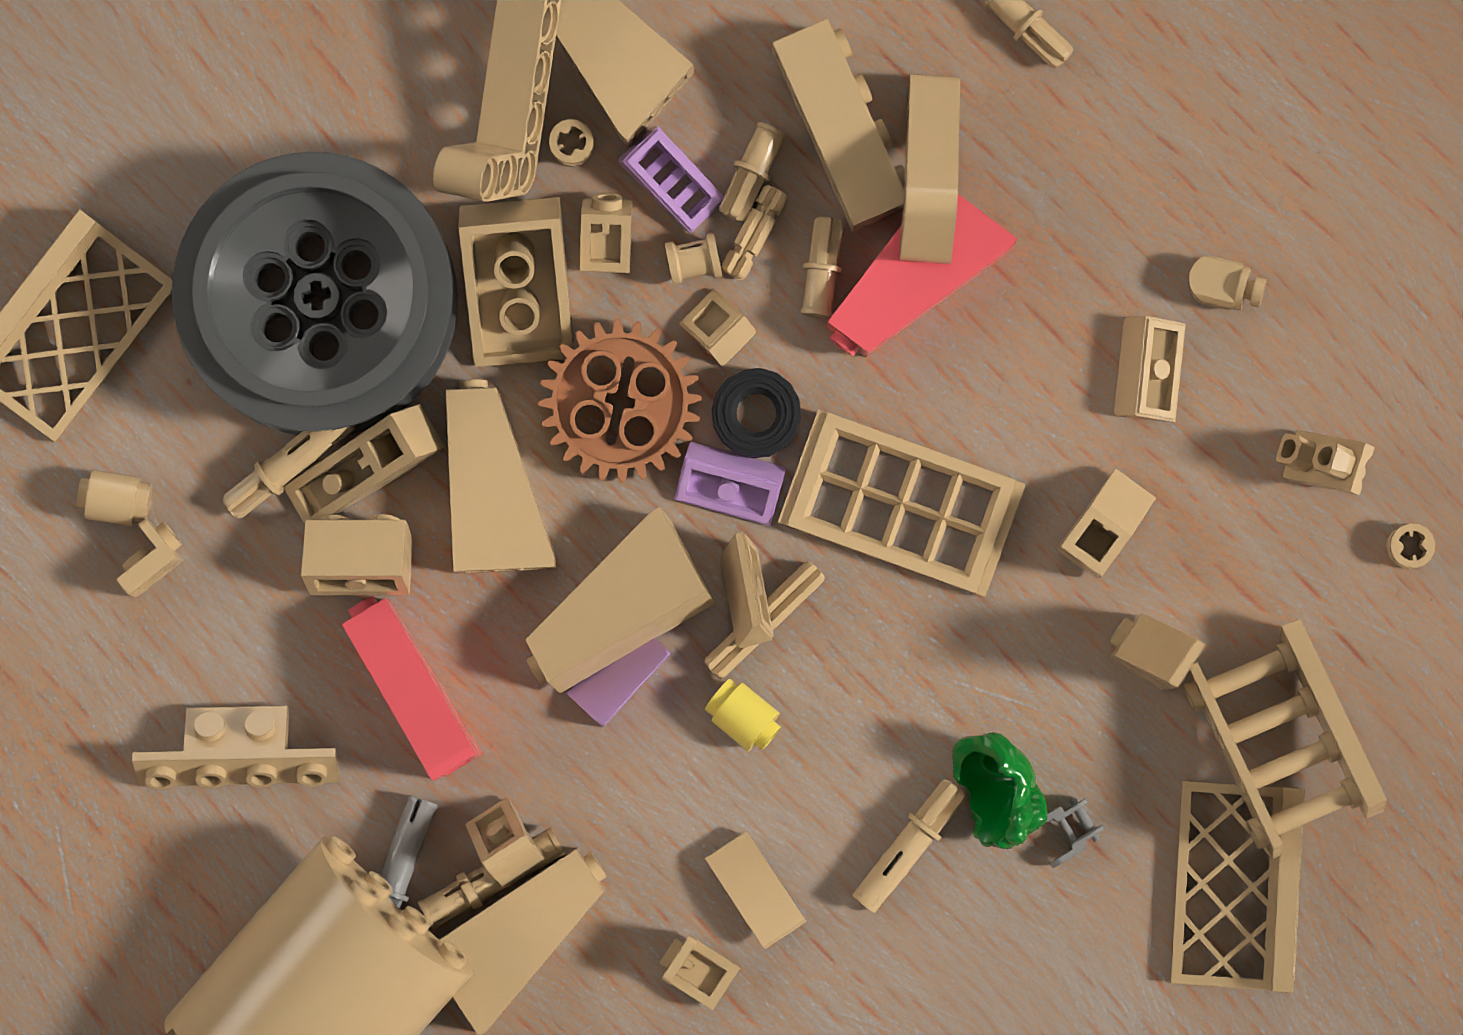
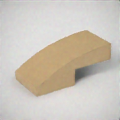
M745 831L705 858L764 949H767L807 922L748 831Z

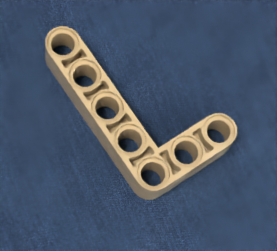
M497 0L477 141L447 146L441 150L437 157L433 174L436 191L488 202L525 195L530 190L537 168L561 0Z

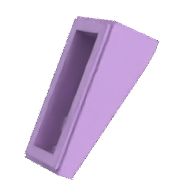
M658 126L650 127L617 160L627 173L688 233H692L721 204L724 198L716 187ZM657 146L662 152L644 169L639 162ZM671 160L676 167L658 184L653 177ZM686 175L691 181L672 199L667 192ZM700 189L705 196L686 214L680 207Z

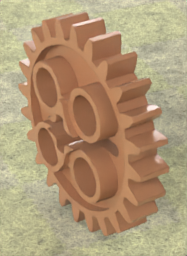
M615 319L613 331L609 334L605 333L599 322L594 323L595 338L590 340L578 330L575 332L579 344L578 348L573 350L565 344L559 346L567 358L564 363L550 360L547 363L557 373L556 379H546L540 382L542 386L553 391L551 398L538 401L539 406L553 409V415L541 422L542 426H557L559 433L552 438L550 444L557 445L566 441L569 448L565 452L563 460L566 462L577 454L583 457L580 466V472L583 474L593 463L599 465V480L602 481L606 478L610 468L617 469L620 482H625L628 468L633 467L639 477L645 479V464L652 462L656 468L663 471L665 467L661 455L666 451L670 455L679 458L681 454L674 445L675 440L679 438L691 441L693 438L689 432L683 429L684 423L699 422L700 420L699 416L687 411L688 404L702 400V396L687 392V386L699 379L698 375L683 376L681 369L690 361L689 356L674 360L671 354L677 342L673 340L664 347L658 345L660 329L658 328L648 338L642 337L640 321H636L630 333H624L620 319ZM605 356L614 363L616 375L609 384L597 385L588 378L586 370L588 363L593 358ZM627 357H632L634 365L627 397L635 399L633 409L625 408L623 410L616 442L613 445H609L606 442L613 405L606 403L605 397L607 393H616L624 360ZM655 368L663 374L665 386L659 395L647 397L637 390L636 377L642 369ZM594 405L603 412L605 421L598 433L585 434L577 428L575 416L581 407ZM636 416L648 419L653 427L651 440L642 446L630 444L624 435V427L627 421Z

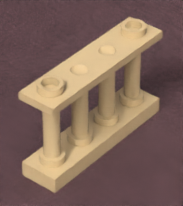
M1301 619L1281 627V643L1276 645V651L1208 680L1205 679L1198 662H1196L1188 671L1189 682L1183 685L1193 711L1196 713L1203 710L1253 817L1247 820L1246 823L1258 849L1266 846L1272 859L1282 855L1283 843L1279 837L1280 834L1348 805L1352 809L1360 807L1365 819L1384 812L1387 803L1385 794ZM1285 669L1287 673L1295 670L1303 687L1297 690V696L1227 725L1215 698ZM1306 714L1309 718L1316 715L1324 731L1323 734L1318 736L1319 741L1248 770L1236 745L1237 743ZM1327 759L1330 763L1338 761L1346 779L1340 781V787L1275 815H1269L1257 789Z

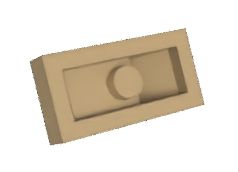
M508 797L465 824L482 864L503 888L513 885L546 862L545 857L526 831L517 810Z

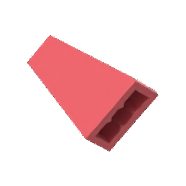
M958 194L951 264L900 261V226L829 319L827 328L834 332L829 339L852 357L857 351L865 357L869 356L1007 255L1018 238Z
M371 596L350 608L348 613L351 619L343 623L342 626L431 780H441L482 755L483 753L391 601L384 598L377 602L375 597Z

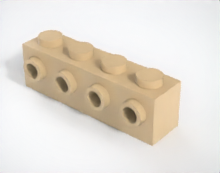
M827 18L772 42V53L851 231L855 232L903 211L905 169L902 164L894 167L886 149L893 147L892 140L883 120L873 121L866 104L873 101L863 75L860 73L853 76L846 58L852 56V51L843 30L838 28L833 31Z

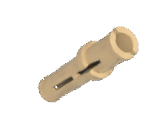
M551 827L532 839L545 857L546 862L522 879L549 863L551 864L566 856ZM483 866L469 874H466L465 871L456 876L457 881L423 900L421 899L418 901V904L425 918L429 921L431 928L434 930L449 919L470 908L476 911L483 907L482 902L505 888Z

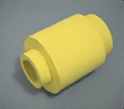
M728 679L714 694L704 709L713 716L712 723L748 752L755 745L764 750L781 729V726L775 722L780 712L743 682L738 685L733 680Z

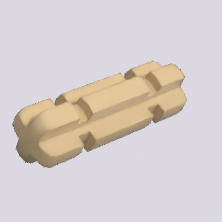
M769 185L762 188L756 200L757 208L751 209L733 242V245L736 246L733 251L729 250L722 263V270L725 273L739 280L746 278L753 265L752 257L758 256L776 220L773 219L775 214L780 215L787 202V195Z

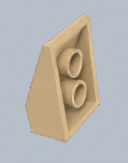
M560 197L460 206L458 228L474 367L567 359L559 346L565 344L573 350L574 347Z

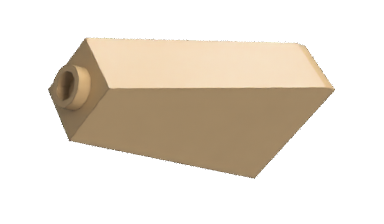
M561 0L556 40L620 140L627 147H630L694 74V64L619 0Z
M482 379L457 381L458 389L446 390L453 572L463 574L557 569L556 556L498 389L488 388L487 380Z
M661 507L651 511L525 639L533 654L526 659L527 663L541 685L548 682L559 693H562L653 638L659 637L717 603L672 520Z
M578 848L439 940L442 943L448 941L459 948L467 957L468 962L465 965L474 972L453 998L477 1035H482L494 1024L605 891L601 881L608 876L592 852L583 856Z

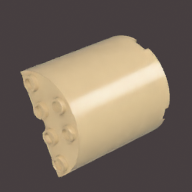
M325 835L167 1014L164 1022L166 1035H419L474 972L465 965L468 962L467 957L459 948L448 941L442 943L428 930L430 923L419 911L411 906H407L402 911L391 901L389 896L393 889L390 884L379 874L373 871L367 873L354 861L356 854L350 846L337 837L330 839Z

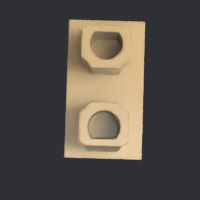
M1297 430L1296 435L1288 433L1283 435L1276 461L1286 466L1282 477L1287 480L1360 496L1362 479L1366 474L1364 466L1372 457L1375 447L1363 442Z

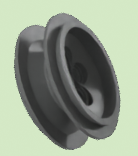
M301 152L273 157L252 165L226 181L205 201L190 222L176 256L172 278V306L176 329L191 364L203 381L227 404L253 421L287 434L298 435L302 431H329L354 426L355 430L350 433L352 434L371 428L388 415L403 410L432 381L446 357L454 335L458 311V289L455 269L448 247L430 214L409 189L385 171L365 161L328 152ZM310 237L323 239L325 246L321 257L314 261H305L300 258L299 248L302 242ZM357 255L369 257L371 260V270L366 277L359 280L347 277L346 265L351 258ZM271 268L283 270L285 280L282 287L272 293L262 291L260 279L263 273ZM322 287L326 294L331 293V299L323 301V309L316 310L312 303L307 304V298L315 296V288ZM366 304L377 307L379 316L374 326L365 330L354 326L353 314L357 308ZM278 317L290 319L292 323L290 336L282 342L270 341L267 336V328L270 322ZM325 335L336 337L339 343L337 354L327 361L316 359L313 353L316 341Z

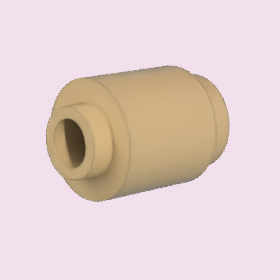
M92 470L90 479H80L76 508L85 509L84 518L87 520L133 527L134 522L140 523L145 518L148 519L153 484L142 483L141 477Z

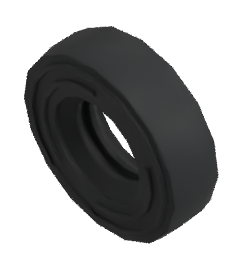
M763 368L741 370L727 378L716 392L712 405L713 427L721 442L734 453L749 458L770 457L785 449L796 436L801 420L800 399L791 383L777 372ZM751 394H761L768 397L776 408L774 423L763 432L754 433L747 431L740 425L737 419L739 403L743 398Z

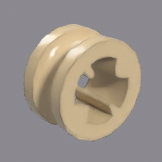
M563 120L555 125L550 133L549 145L552 155L557 162L564 166L576 167L583 165L594 152L595 143L592 131L580 120ZM572 130L582 133L579 135L580 141H586L584 149H575L571 156L562 153L564 151L563 144L558 145L560 136L569 137Z
M1409 523L1397 527L1391 532L1387 540L1386 550L1390 560L1396 566L1402 569H1414L1424 566L1432 559L1435 553V540L1432 533L1426 527L1420 524ZM1404 533L1406 538L1412 537L1413 533L1421 538L1418 548L1422 551V554L1418 559H1416V555H1411L1406 559L1400 554L1404 546L1399 539Z

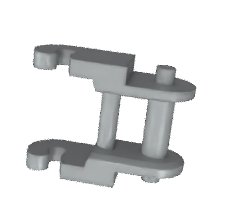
M1075 797L1069 801L1072 806L1068 809L1063 810L1061 806H1058L1047 813L1046 823L1052 819L1058 822L1071 842V849L1049 862L1052 868L1059 866L1087 849L1083 843L1086 840L1092 838L1096 842L1100 839L1098 833L1105 828L1103 825L1095 827L1083 807L1088 802L1087 798L1078 802ZM1073 812L1086 831L1079 838H1076L1065 820V817Z

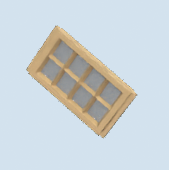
M818 409L777 523L985 598L1026 484Z

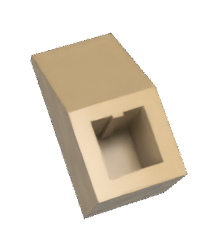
M1115 468L1056 550L1095 579L1102 577L1131 538L1156 497Z

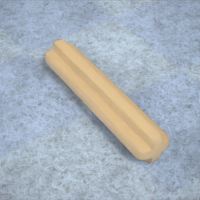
M804 562L767 598L773 630L824 582V574L812 562ZM733 631L705 658V666L717 678H725L759 644L739 648L736 645Z

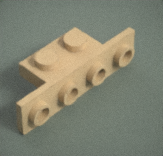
M287 706L186 708L183 751L132 753V763L138 785L157 790L170 789L173 786H201L203 788L216 789L224 785H251L258 788H266L274 784L299 783L304 786L317 787L325 783L339 782L340 770L336 748L288 749L289 712Z

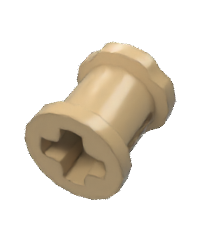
M714 233L706 234L705 240L675 246L673 242L665 243L673 286L681 285L683 279L712 274L715 278L723 277Z

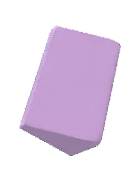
M690 442L684 458L674 500L771 526L786 468L700 443Z
M653 638L621 659L577 683L566 694L604 728L671 655V652L657 639Z

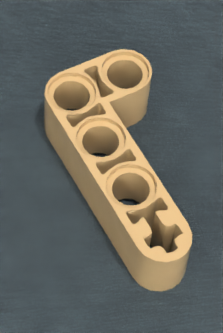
M910 74L900 261L951 264L958 201L960 77Z

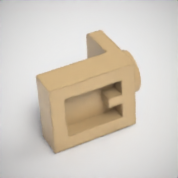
M598 193L593 195L592 198L583 199L580 233V271L630 273L633 201L622 200V196L615 193Z
M145 518L138 524L156 548L151 552L147 548H143L123 563L122 567L126 572L116 580L130 596L139 597L184 561L176 551L182 543L164 521L157 526L153 521Z

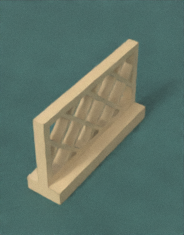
M79 209L0 312V364L22 360L27 389L5 392L0 388V402L52 441L56 442L171 293L172 279ZM98 237L116 249L118 271L89 274L86 253ZM122 255L140 268L124 270ZM81 260L83 275L68 277ZM147 273L163 285L151 302L129 305L125 275ZM119 276L124 306L94 309L90 280ZM84 281L88 310L58 314L55 293L63 283ZM50 301L52 315L38 316ZM145 308L132 325L130 310ZM124 311L127 327L125 336L120 342L99 344L95 315ZM89 316L93 345L63 349L59 319ZM53 320L57 350L28 354L25 338L26 330L32 323ZM20 340L22 355L7 356ZM114 348L101 365L99 350ZM94 351L97 372L89 382L68 384L64 354ZM58 355L62 385L33 389L28 359ZM84 388L71 404L69 390ZM63 391L66 412L54 428L36 415L33 394ZM27 395L29 409L13 397Z
M1182 781L1171 983L1293 993L1295 987L1303 825L1279 835L1283 843L1281 856L1272 859L1267 847H1263V850L1270 856L1269 870L1253 883L1234 862V859L1254 842L1252 836L1229 856L1210 835V832L1231 814L1250 834L1246 820L1236 810L1245 802L1243 796L1231 805L1222 795H1242L1238 785ZM1268 786L1257 789L1260 796L1273 797L1272 815L1305 802V789ZM1193 792L1214 793L1227 808L1206 829L1191 813ZM1192 822L1200 831V834L1190 842ZM1203 838H1206L1224 858V861L1202 879L1189 865V851ZM1229 864L1248 885V888L1226 906L1207 883ZM1189 873L1198 884L1187 893ZM1269 877L1267 899L1258 889V886ZM1202 888L1222 911L1200 930L1186 915V902ZM1253 891L1267 907V918L1264 923L1250 933L1231 910ZM1226 915L1246 938L1223 957L1204 934ZM1186 923L1195 935L1184 944ZM1266 928L1264 949L1255 937ZM1200 939L1219 962L1204 975L1183 973L1184 951ZM1249 942L1264 957L1263 979L1242 978L1228 962ZM1224 966L1233 977L1213 976V974Z

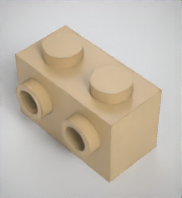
M385 514L375 515L370 520H350L341 515H326L320 520H305L301 577L309 594L410 595L413 537L406 520H400L395 516Z

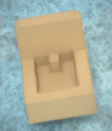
M689 934L684 943L675 938L659 962L660 965L666 968L661 978L668 984H673L712 1011L740 970V966L691 934Z

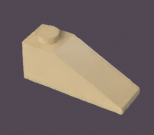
M418 404L388 415L283 488L305 524V520H320L323 516L340 513L406 474L445 448V445L422 406Z
M1143 613L1137 615L1133 622L1125 617L1109 643L1116 647L1110 656L1112 659L1159 690L1177 688L1206 645L1197 638Z

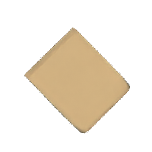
M715 289L679 323L722 366L756 333V329L748 319Z

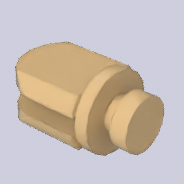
M1209 255L1201 257L1194 263L1189 272V287L1192 297L1201 304L1230 311L1234 309L1241 311L1244 299L1250 300L1251 306L1260 308L1267 279L1256 277L1255 281L1249 280L1252 267L1245 266V263Z

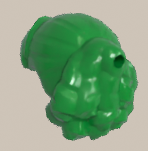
M996 732L984 733L980 736L963 737L954 745L952 751L953 778L959 785L964 786L968 792L969 805L973 812L971 818L975 822L973 837L979 839L984 847L993 846L1001 849H1011L1014 846H1019V844L1026 841L1028 834L1038 830L1039 827L1046 823L1047 804L1044 794L1036 784L1034 769L1024 753L1005 736Z

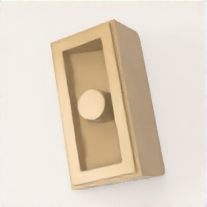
M1150 316L1126 317L1124 319L1114 415L1171 423L1176 421L1186 323Z
M743 532L735 533L722 552L721 565L736 645L739 648H745L772 641L774 634L758 550Z

